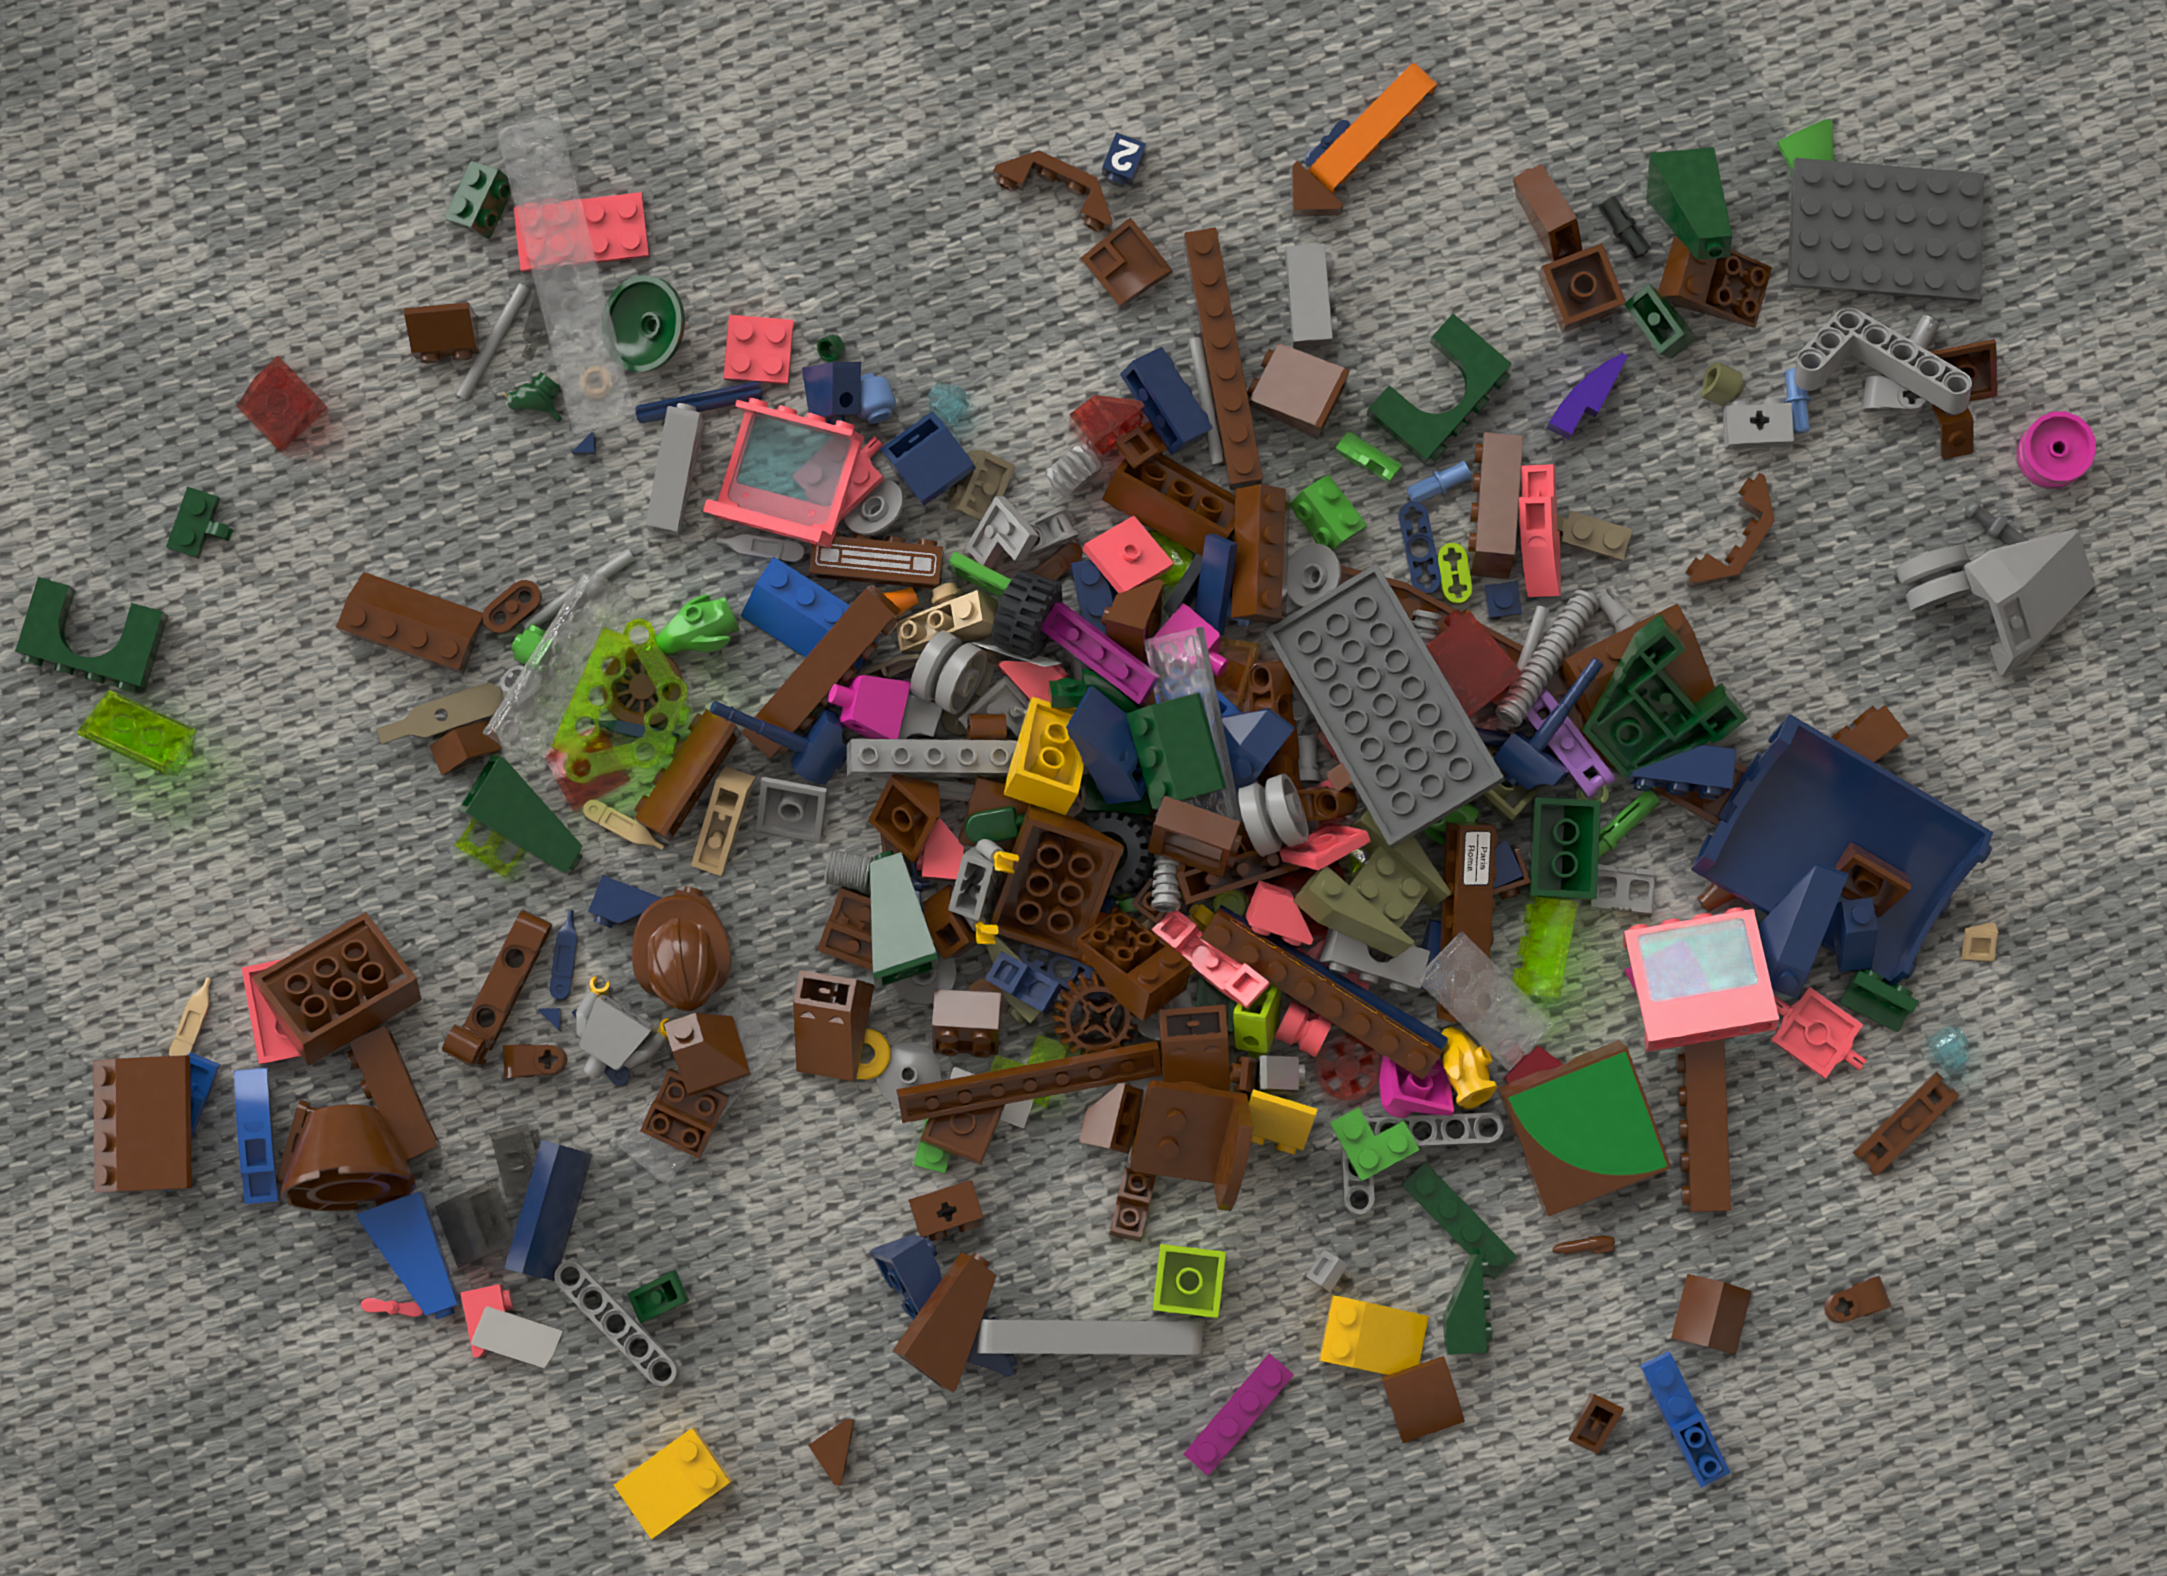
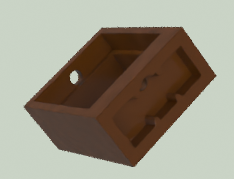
M1164 796L1153 826L1148 852L1223 877L1226 866L1233 868L1243 837L1237 834L1240 822Z

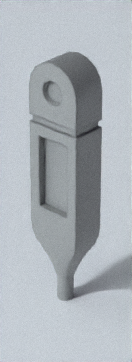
M740 534L727 539H716V543L725 544L735 552L745 556L770 560L776 557L783 562L798 563L805 555L803 546L793 541L750 534Z

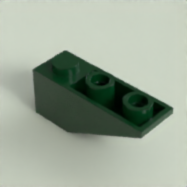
M1479 1248L1473 1249L1443 1314L1444 1345L1447 1355L1487 1353V1342H1492L1491 1322L1485 1323V1310H1490L1491 1308L1489 1290H1484L1483 1277H1489L1487 1257H1482Z

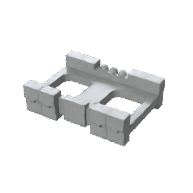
M1598 864V878L1601 876L1615 878L1617 882L1614 898L1597 896V899H1591L1590 909L1610 911L1611 908L1613 911L1617 909L1622 911L1624 909V912L1631 910L1630 914L1650 916L1652 913L1656 870L1635 868V871H1632V869L1626 868L1615 869L1613 865ZM1632 880L1648 882L1649 892L1646 902L1630 900L1629 890Z

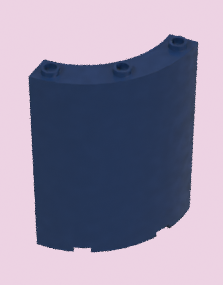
M1788 714L1768 738V742L1772 744L1764 754L1759 752L1756 754L1717 816L1720 822L1713 836L1707 835L1691 871L1769 915L1770 910L1791 892L1792 887L1816 863L1834 868L1850 842L1858 845L1907 874L1912 884L1910 891L1880 918L1876 916L1878 933L1872 968L1868 970L1881 975L1883 982L1894 987L1903 978L1907 980L1913 974L1917 965L1914 959L1938 915L1943 916L1948 910L1952 901L1950 899L1951 895L1977 863H1984L1990 855L1992 846L1989 843L1994 832L1795 716ZM1840 895L1838 902L1848 900ZM1829 922L1821 946L1835 953Z

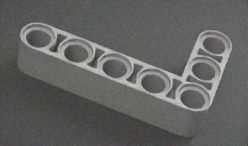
M1846 307L1839 310L1797 355L1794 381L1803 390L1812 391L1818 389L1851 355L1945 412L1958 414L1965 411L1969 406L1972 380L1969 375L1855 308Z
M1492 1113L1452 1114V1116L1425 1115L1408 1116L1406 1118H1365L1374 1136L1380 1134L1379 1131L1383 1124L1389 1123L1395 1126L1404 1121L1418 1147L1488 1144L1499 1139L1503 1133L1501 1119ZM1484 1119L1491 1120L1496 1127L1495 1134L1490 1138L1482 1136L1478 1129L1479 1123ZM1449 1121H1457L1462 1125L1463 1134L1460 1138L1452 1139L1446 1134L1445 1128ZM1424 1122L1429 1126L1430 1135L1428 1139L1422 1141L1415 1138L1412 1132L1415 1123ZM1341 1146L1344 1206L1348 1212L1354 1215H1362L1370 1211L1374 1205V1178L1372 1175L1360 1181L1358 1176L1352 1175L1348 1169L1350 1161ZM1357 1190L1364 1192L1368 1198L1366 1207L1360 1210L1355 1209L1350 1204V1196Z

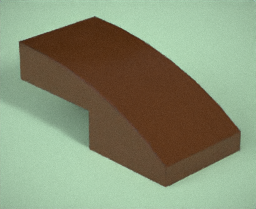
M1150 421L1141 427L1137 426L1114 442L1116 448L1133 469L1167 451Z

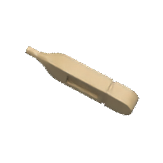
M595 799L589 800L584 804L583 813L589 820L636 845L655 846L663 850L665 845L657 842L650 831L637 821Z
M206 978L202 988L189 999L175 1034V1039L171 1044L169 1056L187 1055L193 1052L194 1045L197 1042L210 1007L209 986L212 979Z

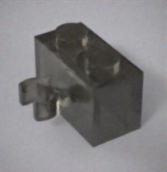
M528 1123L490 1134L506 1198L525 1195L529 1186L542 1138L539 1129L533 1130L532 1125Z

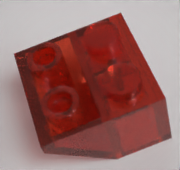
M1094 395L1069 414L1070 427L1083 444H1086L1096 454L1100 452L1102 455H1105L1115 447L1114 442L1124 433L1127 434L1137 426H1143L1141 421L1145 416V405L1139 400Z

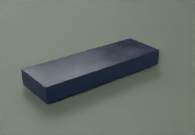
M1212 533L1205 537L1194 612L1222 636L1225 630L1238 543Z

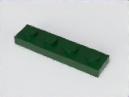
M1426 1162L1401 1184L1469 1255H1471L1474 1248H1479L1482 1257H1487L1489 1276L1493 1280L1517 1258L1514 1252Z

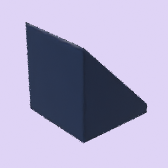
M591 432L571 453L573 455H596L595 433Z
M539 1009V1012L562 1032L561 1009Z

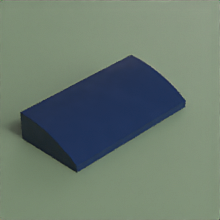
M541 1141L506 1261V1269L556 1281L555 1273L563 1259L593 1154L549 1141Z

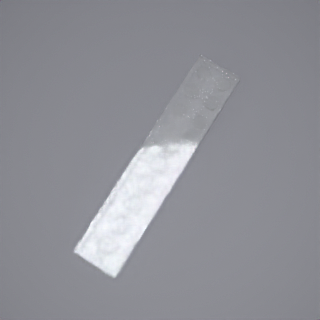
M554 111L496 126L495 129L573 434L578 436L636 421L638 419L559 113Z

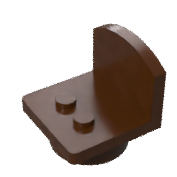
M1153 1080L1149 1082L1130 1155L1131 1169L1134 1172L1213 1183L1218 1210L1232 1211L1242 1185L1253 1131L1247 1094L1211 1089L1206 1085L1191 1081L1171 1083Z

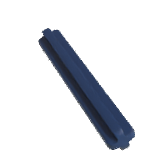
M756 381L636 406V416L639 423H647L665 419L668 406L677 407V403L696 407V412L736 405L737 400L749 402L750 398L761 400L763 398L762 387Z

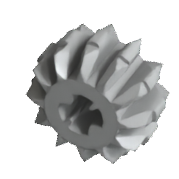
M1079 444L1052 465L1047 472V479L1056 492H1059L1063 497H1069L1078 490H1081L1096 477V474L1101 470L1102 463L1093 449H1090L1086 444Z

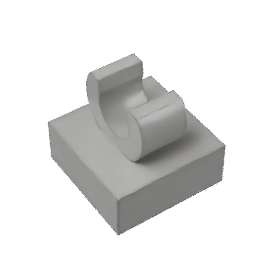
M1323 1250L1306 1277L1329 1292L1333 1290L1340 1293L1342 1288L1336 1285L1342 1274L1348 1278L1352 1274L1346 1269L1347 1263L1328 1251Z

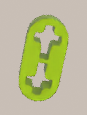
M1448 543L1440 549L1437 555L1441 574L1442 594L1448 603L1460 605L1465 603L1472 593L1468 558L1465 549L1461 545ZM1448 550H1453L1455 555L1461 556V559L1456 562L1457 571L1452 572L1450 562L1443 560V557L1447 556ZM1454 576H1458L1460 586L1466 587V591L1462 592L1461 598H1456L1454 593H1449L1448 591L1453 586Z

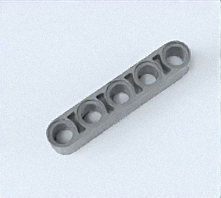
M568 1261L559 1265L555 1273L557 1285L644 1376L656 1386L662 1387L674 1383L679 1375V1367L676 1361L603 1285L578 1262ZM569 1267H575L580 1274L579 1281L573 1286L567 1285L563 1279V1274ZM594 1290L598 1291L603 1298L602 1305L595 1310L589 1308L586 1304L587 1295ZM615 1314L623 1316L626 1322L624 1330L620 1333H614L609 1328V1320ZM637 1338H643L649 1346L647 1354L643 1357H637L632 1352V1343ZM660 1362L668 1363L672 1370L670 1378L666 1381H661L655 1376V1367Z

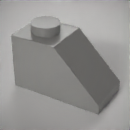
M1260 1056L1258 1058V1091L1298 1092L1299 1084H1305V1065H1299V1057Z

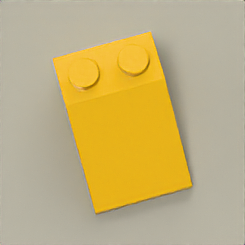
M1031 697L1010 764L1004 795L1063 815L1067 814L1078 795L1084 768L1082 757L1066 729L1075 712L1074 710L1051 708L1050 702Z
M1253 1090L1248 1101L1253 1124L1251 1142L1263 1145L1264 1140L1277 1143L1276 1150L1295 1155L1296 1149L1303 1151L1318 1109Z
M1332 1295L1319 1361L1385 1375L1419 1365L1429 1316Z
M693 1427L614 1484V1487L652 1540L729 1485L733 1480L696 1427Z

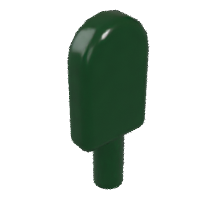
M1014 806L979 811L971 814L966 819L964 832L966 837L975 844L982 839H988L993 842L1016 839L1019 834V827L1022 826L1026 813L1017 815Z

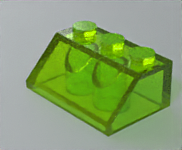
M108 690L80 726L77 735L165 775L178 776L193 755L197 729Z
M1536 897L1533 900V904L1527 903L1523 923L1529 924L1527 935L1520 936L1517 948V955L1522 956L1520 968L1514 967L1510 987L1516 988L1515 996L1549 1003L1559 1000L1578 902Z

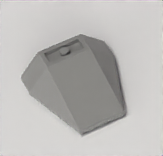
M2076 529L1992 549L1964 566L1972 593L1989 601L2001 641L1991 646L1990 649L1998 674L2001 676L2027 661L2095 586L2079 531Z

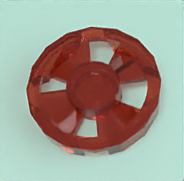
M1352 1035L1337 1036L1325 1043L1317 1054L1314 1066L1316 1080L1323 1091L1334 1098L1344 1101L1359 1099L1369 1093L1377 1083L1380 1073L1379 1057L1375 1050ZM1356 1044L1363 1046L1367 1051L1359 1059L1353 1056ZM1330 1048L1338 1056L1335 1063L1323 1058ZM1359 1073L1372 1077L1365 1088L1356 1079ZM1335 1077L1343 1080L1338 1092L1328 1085Z

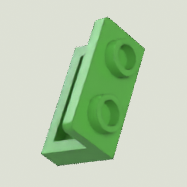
M1329 474L1302 490L1290 503V508L1295 516L1303 523L1315 542L1325 545L1333 551L1367 526L1366 522Z

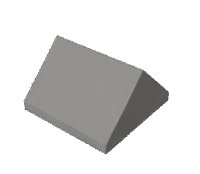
M762 777L756 831L820 843L829 798L827 788Z

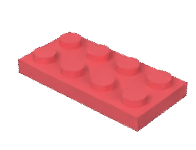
M641 192L514 208L521 272L649 257Z

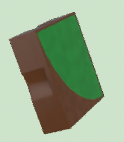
M1620 1040L1576 1056L1560 1067L1538 1071L1497 1088L1511 1128L1523 1148L1525 1166L1541 1208L1548 1216L1671 1169L1629 1050Z

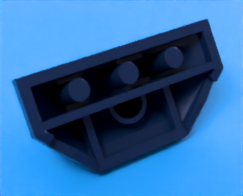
M1270 708L1222 716L1211 730V734L1227 788L1197 798L1199 805L1207 811L1231 818L1239 807V789L1257 782L1295 727Z

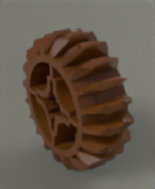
M1096 971L1091 972V980L1088 981L1083 973L1079 974L1078 978L1081 983L1077 985L1072 980L1067 981L1071 990L1069 992L1063 989L1060 990L1059 996L1064 1001L1053 1002V1007L1060 1012L1051 1014V1019L1058 1023L1053 1027L1055 1034H1062L1059 1039L1062 1045L1070 1043L1068 1049L1072 1054L1076 1053L1079 1049L1080 1055L1090 1053V1051L1094 1053L1110 1050L1115 1045L1117 1048L1124 1047L1121 1042L1123 1038L1130 1042L1133 1040V1036L1128 1032V1029H1138V1025L1130 1021L1138 1017L1121 1005L1120 1020L1113 1030L1109 1024V1019L1116 1011L1115 1007L1120 1003L1102 979L1099 980ZM1106 992L1112 996L1109 998L1105 996L1103 999L1095 1001L1091 1000L1086 994ZM1078 1001L1082 1006V1013L1076 1019L1077 1023L1071 1027V1011ZM1087 1005H1089L1093 1011L1095 1010L1097 1013L1101 1014V1019L1105 1024L1104 1026L1098 1020L1096 1021L1095 1018L1090 1016L1091 1012L1089 1011ZM1093 1030L1101 1031L1105 1035L1097 1039L1079 1036L1082 1033L1087 1034Z

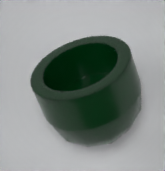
M834 334L821 338L817 343L818 354L826 362H833L841 358L846 350L845 342H842L840 336ZM831 346L834 347L833 352L829 349Z

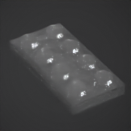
M1460 932L1415 978L1508 1071L1555 1024L1463 932Z

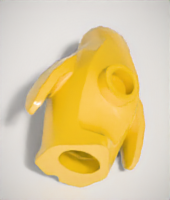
M1456 1027L1444 1029L1441 1034L1448 1037L1447 1043L1442 1049V1063L1445 1074L1450 1084L1458 1093L1456 1097L1457 1104L1460 1107L1463 1106L1464 1109L1475 1108L1489 1100L1498 1088L1495 1081H1490L1488 1065L1492 1063V1057L1484 1046L1478 1047L1460 1029Z

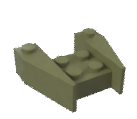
M1365 806L1348 826L1368 832L1371 842L1361 847L1368 853L1362 864L1347 883L1329 867L1322 868L1309 878L1293 902L1316 922L1393 957H1397L1415 943L1400 928L1422 899L1433 908L1448 897L1451 891L1414 836L1391 849L1368 808Z

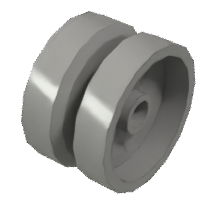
M1964 544L1924 553L1895 568L1900 584L1910 586L1922 583V585L1911 589L1905 596L1910 612L1927 609L1972 592L1966 571L1952 574L1953 571L1964 567L1969 561Z
M944 630L938 632L928 642L916 663L911 678V693L928 702L935 700L938 707L954 715L961 712L975 694L982 680L987 663L986 651L970 643L962 645L960 638Z
M1286 774L1267 779L1265 789L1259 783L1239 789V806L1246 831L1254 848L1262 857L1280 851L1282 841L1288 847L1308 842L1309 832L1305 812L1297 790Z

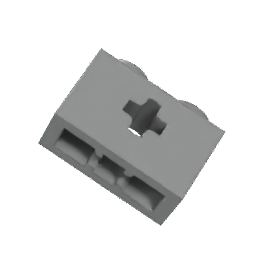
M1780 398L1765 399L1763 404L1750 405L1749 400L1731 401L1730 406H1726L1723 410L1725 450L1790 447L1794 441L1791 403H1782ZM1755 417L1759 418V422H1765L1760 430L1757 429L1756 424H1750Z

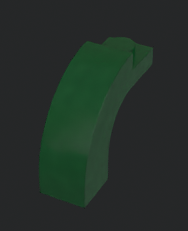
M1082 669L1081 681L1071 678L1049 681L1048 694L1051 708H1077L1088 688L1094 686L1126 714L1141 709L1140 704L1091 669Z

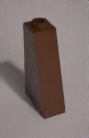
M964 1253L958 1255L893 1349L895 1354L942 1389L952 1393L955 1392L960 1382L997 1276L988 1269L991 1263L977 1253H974L972 1256Z

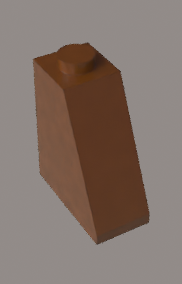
M1539 164L1531 169H1526L1513 177L1516 196L1550 261L1553 262L1582 251L1577 217L1543 165Z

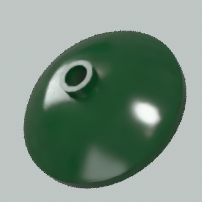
M638 275L622 282L609 297L602 317V337L609 355L619 366L634 372H651L669 362L677 352L685 330V313L678 293L665 280L650 275Z

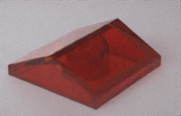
M597 725L543 753L573 811L584 806L587 801L597 799L631 781L604 729Z

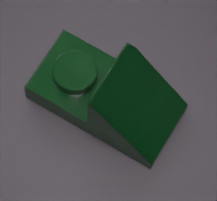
M676 1270L627 1293L640 1324L689 1302V1298Z

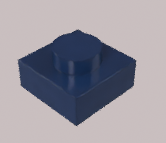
M1517 581L1485 585L1489 619L1522 614Z

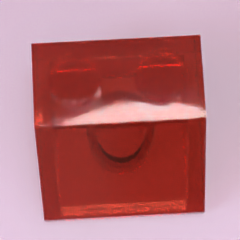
M279 356L274 358L254 377L236 406L280 452L286 449L328 409L323 401Z

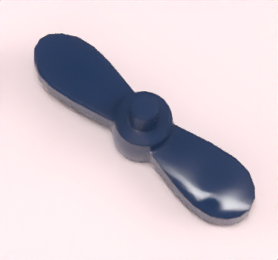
M1347 120L1339 121L1333 127L1330 134L1321 139L1319 145L1307 152L1304 158L1305 165L1312 166L1350 127V122Z
M910 861L913 877L911 882L924 916L921 892L923 888L931 887L930 880L922 881L921 878L919 879L918 871L916 870L917 864Z

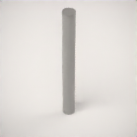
M518 284L458 389L456 396L465 401L468 400L528 295L530 289L526 286Z
M1195 337L1189 339L1201 408L1206 412L1209 422L1213 426L1206 434L1212 465L1224 464L1202 337Z
M627 549L523 620L521 624L527 630L530 625L538 627L626 567L635 558Z
M1536 607L1509 690H1511L1512 684L1516 682V678L1521 674L1522 669L1526 667V663L1529 659H1532L1531 656L1536 651L1549 613V609L1545 607ZM1499 719L1496 729L1508 733L1510 726Z

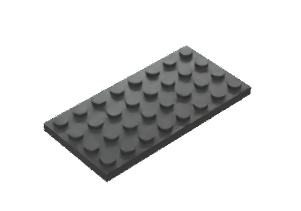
M1377 563L1265 630L1334 752L1349 772L1352 783L1391 849L1506 781Z

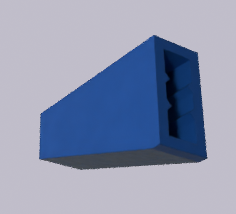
M416 1192L357 1213L359 1222L426 1316L435 1314L436 1320L455 1314L453 1307L461 1305L424 1193Z

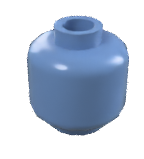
M873 373L862 375L858 418L868 420V423L874 424L891 417L892 410L896 406V399L888 379L882 376L875 377Z

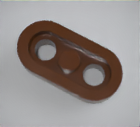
M529 580L515 582L487 605L483 612L485 626L495 634L501 635L510 632L539 608L542 601L540 589ZM524 592L531 594V600L528 603L520 601V596ZM498 613L506 614V621L502 624L495 622V616Z

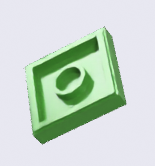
M955 551L949 561L953 574L1001 598L1011 579Z

